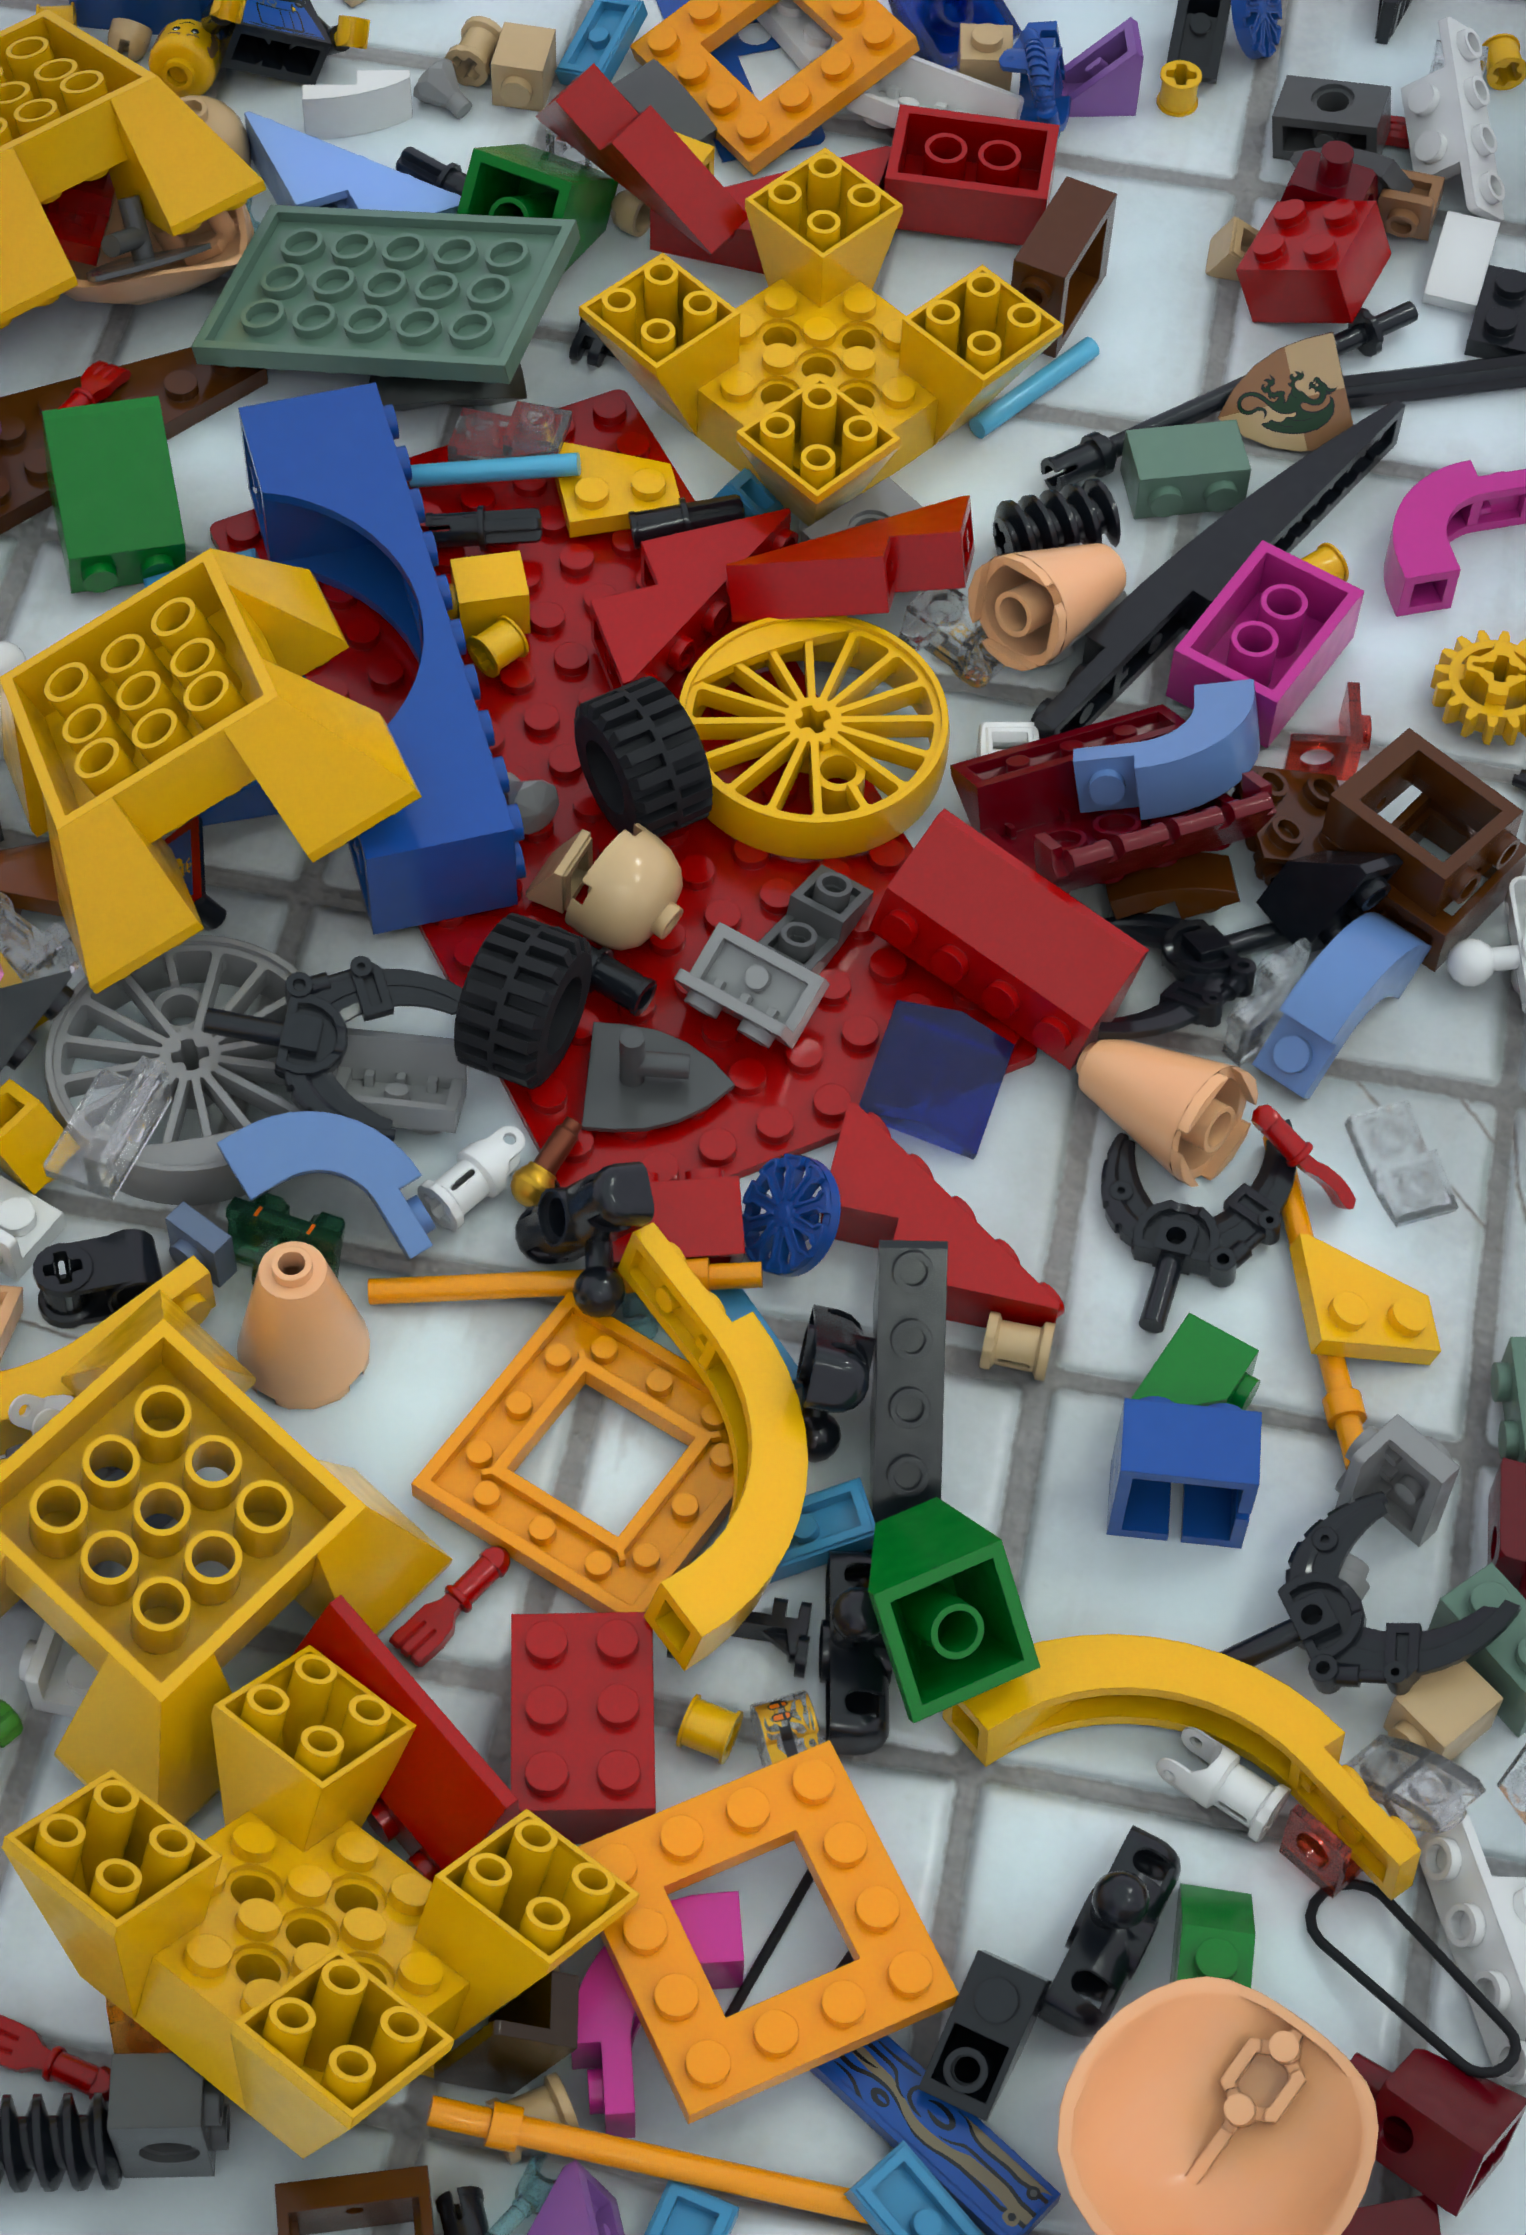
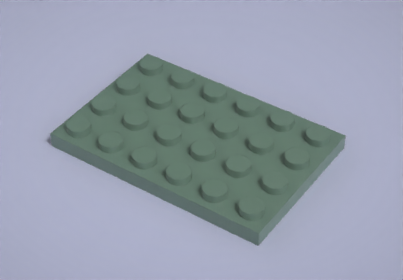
M270 205L191 346L197 364L510 384L580 240L577 221L574 219Z

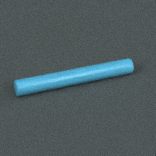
M1085 337L970 419L969 427L972 433L978 438H984L1099 355L1097 343L1092 338Z
M576 452L411 465L412 480L409 481L411 488L580 476L581 459L579 453Z

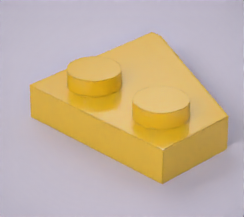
M558 440L549 441V454L578 452L581 459L580 476L554 477L570 538L630 529L628 512H638L679 504L678 499L680 495L670 463Z
M1300 1233L1289 1250L1311 1354L1430 1365L1441 1352L1428 1295L1309 1234Z

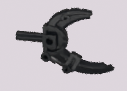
M1137 913L1118 920L1115 919V916L1104 918L1140 944L1161 949V966H1165L1176 980L1160 994L1158 1005L1139 1013L1115 1017L1112 1022H1101L1098 1039L1123 1040L1151 1037L1175 1031L1192 1023L1206 1027L1220 1025L1223 1005L1227 1001H1233L1236 997L1245 998L1253 993L1256 964L1253 960L1241 956L1286 944L1289 941L1273 922L1224 936L1214 925L1209 926L1203 919L1187 921L1170 915L1155 913Z
M358 956L351 961L350 969L327 975L326 972L309 976L303 972H295L289 975L285 984V1001L288 1004L284 1022L208 1007L203 1032L279 1047L275 1063V1074L279 1078L284 1079L287 1092H292L291 1100L300 1111L327 1112L352 1118L376 1129L391 1141H394L396 1129H391L393 1120L385 1118L359 1103L342 1087L333 1075V1072L341 1064L348 1047V1029L345 1022L359 1015H362L364 1022L393 1015L394 1007L397 1006L424 1007L455 1015L463 988L445 979L419 971L382 969L371 962L369 958Z
M1290 1119L1285 1120L1292 1127ZM1120 1133L1115 1137L1107 1153L1108 1159H1105L1103 1164L1101 1200L1110 1227L1114 1233H1120V1239L1124 1243L1131 1246L1134 1260L1151 1263L1152 1267H1155L1139 1320V1326L1145 1331L1151 1333L1163 1332L1181 1273L1206 1276L1213 1285L1228 1287L1236 1279V1269L1252 1257V1250L1260 1243L1273 1245L1278 1242L1281 1227L1280 1214L1291 1194L1296 1175V1166L1289 1167L1286 1163L1287 1159L1268 1139L1266 1141L1264 1161L1253 1184L1249 1186L1243 1183L1224 1201V1211L1213 1217L1203 1207L1181 1204L1173 1200L1153 1204L1143 1189L1138 1176L1135 1162L1136 1142L1129 1140V1136L1124 1133Z
M1380 1491L1356 1498L1355 1502L1345 1503L1327 1514L1328 1517L1326 1519H1319L1306 1531L1303 1542H1297L1288 1560L1290 1569L1286 1570V1584L1278 1590V1595L1290 1619L1219 1653L1255 1667L1303 1644L1311 1660L1308 1665L1309 1675L1319 1692L1333 1694L1341 1686L1360 1687L1361 1683L1387 1684L1389 1690L1395 1695H1404L1410 1691L1422 1675L1438 1672L1457 1665L1490 1645L1518 1616L1521 1607L1513 1602L1504 1600L1499 1608L1483 1606L1457 1622L1427 1631H1422L1420 1623H1386V1631L1367 1628V1619L1360 1597L1346 1581L1338 1577L1355 1543L1367 1529L1388 1513L1384 1505L1389 1502L1384 1492Z

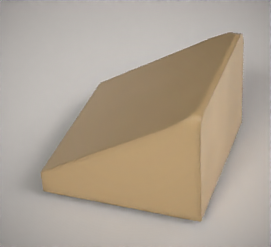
M1234 216L1211 238L1205 273L1215 278L1239 281L1236 269L1259 231Z
M582 829L549 856L526 891V897L529 900L560 913H564L565 910L567 911L571 899H575L584 886V883L581 881L593 865L591 832Z

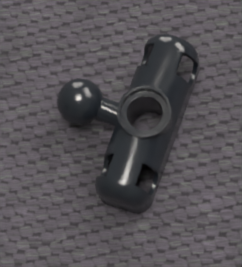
M641 1162L612 1164L567 1187L546 1189L541 1194L538 1204L529 1207L518 1218L516 1223L515 1239L520 1251L526 1258L537 1264L568 1263L585 1256V1270L574 1283L573 1295L575 1304L579 1309L591 1317H609L624 1302L626 1291L623 1279L612 1269L611 1242L647 1225L654 1216V1201L645 1165Z
M815 1304L812 1307L809 1324L804 1334L796 1374V1383L802 1384V1414L806 1428L808 1461L814 1463L828 1459L840 1445L842 1437L840 1426L829 1413L847 1412L856 1408L864 1400L869 1389V1373L875 1338L865 1336L860 1323L851 1314L839 1309Z
M829 1550L826 1566L825 1620L821 1621L819 1638L820 1683H825L826 1741H831L837 1755H864L872 1753L881 1748L889 1736V1685L892 1676V1665L868 1592L872 1555L859 1551Z
M1134 1825L1131 1827L1108 1874L1102 1876L1095 1884L1076 1919L1065 1944L1069 1951L1043 2001L1038 2015L1039 2019L1078 2037L1094 2036L1108 2022L1127 1981L1132 1979L1159 1923L1158 1919L1179 1879L1181 1872L1180 1858L1168 1843ZM1152 1879L1158 1880V1881H1163V1882H1162L1161 1886H1159V1885H1158L1157 1883H1155ZM1079 1994H1082L1097 2001H1101L1102 2004L1100 2008L1098 2009L1093 2003L1083 1998Z

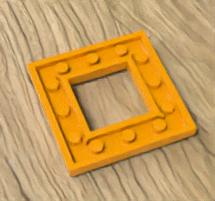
M690 0L632 43L630 48L635 60L641 66L655 59L680 82L716 126V139L754 176L920 50L916 36L877 0H792L828 33L837 44L761 101L735 78L711 52L780 0Z
M569 1291L411 1483L413 1497L491 1546L505 1548L510 1558L596 1612H646L660 1582L688 1566L729 1514L733 1502L734 1468L729 1437L721 1413L710 1391L693 1366L611 1315L609 1317L594 1318L584 1314L575 1304L573 1293ZM585 1384L689 1446L618 1537L514 1473Z
M830 1740L577 1846L640 1893L636 1905L600 1932L599 1935L687 2124L693 2123L954 2006L959 1996ZM795 1841L854 1961L725 2017L668 1894Z

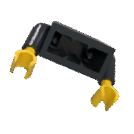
M212 0L201 16L202 26L207 32L214 35L219 33V64L221 67L305 85L316 84L327 56L344 52L350 47L367 49L369 19L339 15L338 25L330 27L317 15L310 0Z

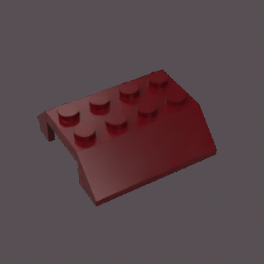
M1164 704L950 765L952 780L971 827L1068 894L1071 891L1097 883H1115L1120 881L1124 875L1150 867H1168L1175 864L1180 858L1203 851L1224 850L1233 842L1255 836L1277 813L1272 800V784L1253 770L1242 773V800H1235L1227 793H1224L1190 810L1141 820L1139 807L1080 813L1073 766V749L1141 742L1168 734L1186 721Z

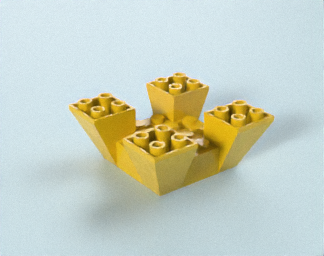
M48 9L0 31V329L8 326L13 318L35 307L52 304L59 299L60 294L78 286L76 275L42 207L43 204L57 200L63 191L83 181H93L102 178L109 172L117 200L139 195L145 219L174 237L178 234H187L195 231L201 226L202 222L223 211H231L242 207L249 198L266 190L264 180L157 75Z
M826 147L745 199V210L768 287L737 308L732 307L670 257L661 253L579 306V316L660 408L740 472L744 468L749 469L785 508H790L791 513L807 526L812 525L885 478L890 477L970 421L1063 333L1064 327L1062 323L983 264L909 315L905 316L872 291L902 216L903 205Z
M209 548L0 677L3 756L31 831L37 838L47 831L49 833L60 909L89 987L95 994L126 978L132 972L170 949L179 946L185 940L204 929L173 851L163 840L162 836L180 828L187 821L226 797L236 794L254 780L258 781L313 863L422 797L380 713L302 677L316 667L328 663L334 656L349 648L316 578L309 569Z
M159 1289L61 1377V1382L77 1397L9 1458L0 1460V1618L22 1599L98 1671L97 1676L58 1744L54 1756L84 1785L89 1784L111 1769L115 1770L166 1812L185 1825L220 1791L211 1713L214 1704L232 1694L221 1670L293 1600L317 1620L328 1604L342 1595L378 1636L451 1565L453 1559L357 1470L352 1467L315 1459L245 1394L256 1383V1377ZM104 1467H116L123 1470L127 1475L117 1481H105L98 1478L94 1473ZM205 1467H216L226 1472L228 1477L220 1481H207L199 1477L196 1472ZM154 1514H167L178 1523L168 1529H156L149 1526L144 1520ZM113 1561L124 1566L127 1571L120 1576L106 1578L96 1574L92 1568L101 1562ZM205 1561H216L226 1566L229 1572L223 1576L213 1578L200 1574L195 1567Z
M308 1645L214 1704L211 1721L225 1827L204 1841L115 1770L111 1769L4 1836L2 1844L4 1853L79 1976L302 2159L352 2129L451 2051L453 2043L457 2038L542 1979L635 1906L640 1893L528 1809H525L437 1873L433 1883L362 1829L364 1822L392 1775L417 1725L311 1645Z

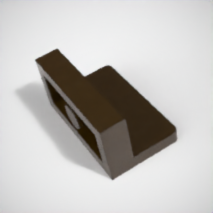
M556 1971L548 1973L488 2018V2024L435 2063L434 2080L514 2094L575 2051L578 2040L579 1976Z

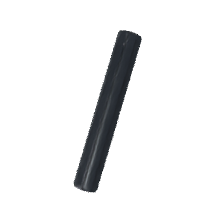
M1526 353L1343 376L1350 409L1386 405L1395 400L1402 403L1526 387Z

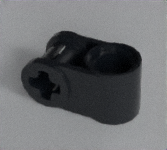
M138 1229L121 1230L108 1236L71 1243H57L41 1251L33 1263V1277L37 1287L40 1289L38 1294L39 1311L45 1321L59 1328H75L83 1324L105 1320L163 1277L152 1235ZM59 1261H64L66 1274L59 1275ZM65 1297H72L73 1309L71 1311L67 1310Z

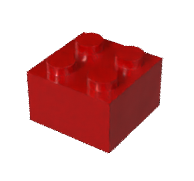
M1290 199L1277 201L1236 269L1252 321L1267 323H1353L1392 254L1377 201H1352L1350 199H1338L1335 201Z

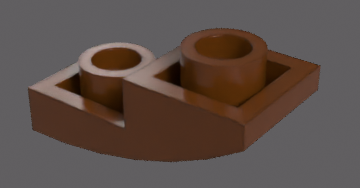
M1196 853L1178 859L1171 866L1162 868L1150 867L1124 875L1118 882L1106 884L1109 903L1116 920L1137 913H1147L1159 906L1175 902L1181 919L1201 913H1211L1221 907L1240 902L1229 856L1214 853Z

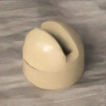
M113 18L108 32L107 45L123 54V51L128 52V58L136 62L143 58L148 50L153 32L149 27L126 18Z
M628 190L619 192L611 203L613 223L628 234L636 237L643 236L650 228V207Z

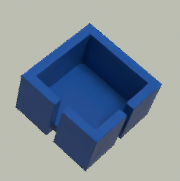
M1148 1396L1141 1399L1125 1398L1110 1466L1106 1535L1167 1541L1169 1535L1171 1483L1183 1484L1181 1542L1241 1549L1260 1483L1262 1412L1242 1410L1240 1407L1228 1403H1217L1209 1406L1179 1404L1160 1396Z

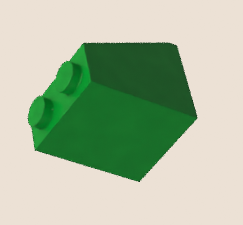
M526 144L473 148L457 214L576 220L580 240L564 271L565 273L606 230L612 209L611 203L615 197L618 182L603 171Z
M159 396L42 411L47 481L71 593L85 591L100 593L111 590L114 587L142 584L145 578L175 570L185 564V539Z
M938 1497L875 1523L868 1592L904 1707L911 1722L921 1721L1040 1668L1002 1539Z

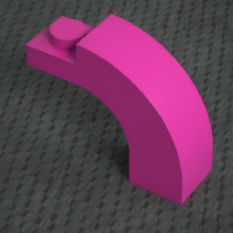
M1468 460L1432 472L1411 488L1399 505L1395 515L1384 562L1385 589L1396 617L1451 608L1461 571L1450 546L1451 541L1472 532L1526 524V469L1509 472L1501 471L1490 475L1478 476L1472 461Z
M739 1891L690 1895L671 1900V1904L712 1990L740 1988L743 1984L744 1952ZM604 1946L587 1970L579 1988L577 2049L571 2053L572 2070L587 2069L589 2114H604L605 2134L623 2138H635L632 2046L641 2023Z

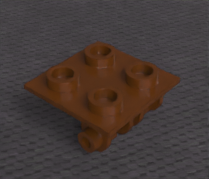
M1262 766L1252 767L1250 771L1253 770L1272 784V800L1277 811L1255 836L1245 839L1247 849L1255 852L1252 856L1255 862L1254 872L1258 879L1263 880L1269 886L1287 861L1323 850L1345 851L1321 833L1330 794L1339 787L1335 775ZM1241 780L1234 786L1235 791L1231 797L1235 800L1243 799Z

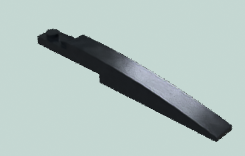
M1398 400L1391 402L1300 459L1220 517L1142 582L1086 635L1083 661L1070 675L1066 687L1054 699L1046 698L1035 710L1030 722H1034V726L1038 729L1039 738L1043 739L1091 725L1185 629L1190 630L1262 540L1290 553L1397 444L1405 404Z

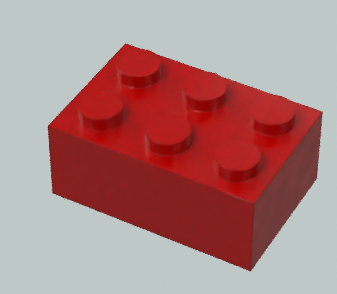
M900 104L884 184V191L903 205V213L896 229L1023 245L1049 205L1060 125Z
M645 1612L511 1614V1791L518 1798L519 1814L525 1809L530 1810L573 1844L587 1843L656 1814L653 1629L643 1617Z

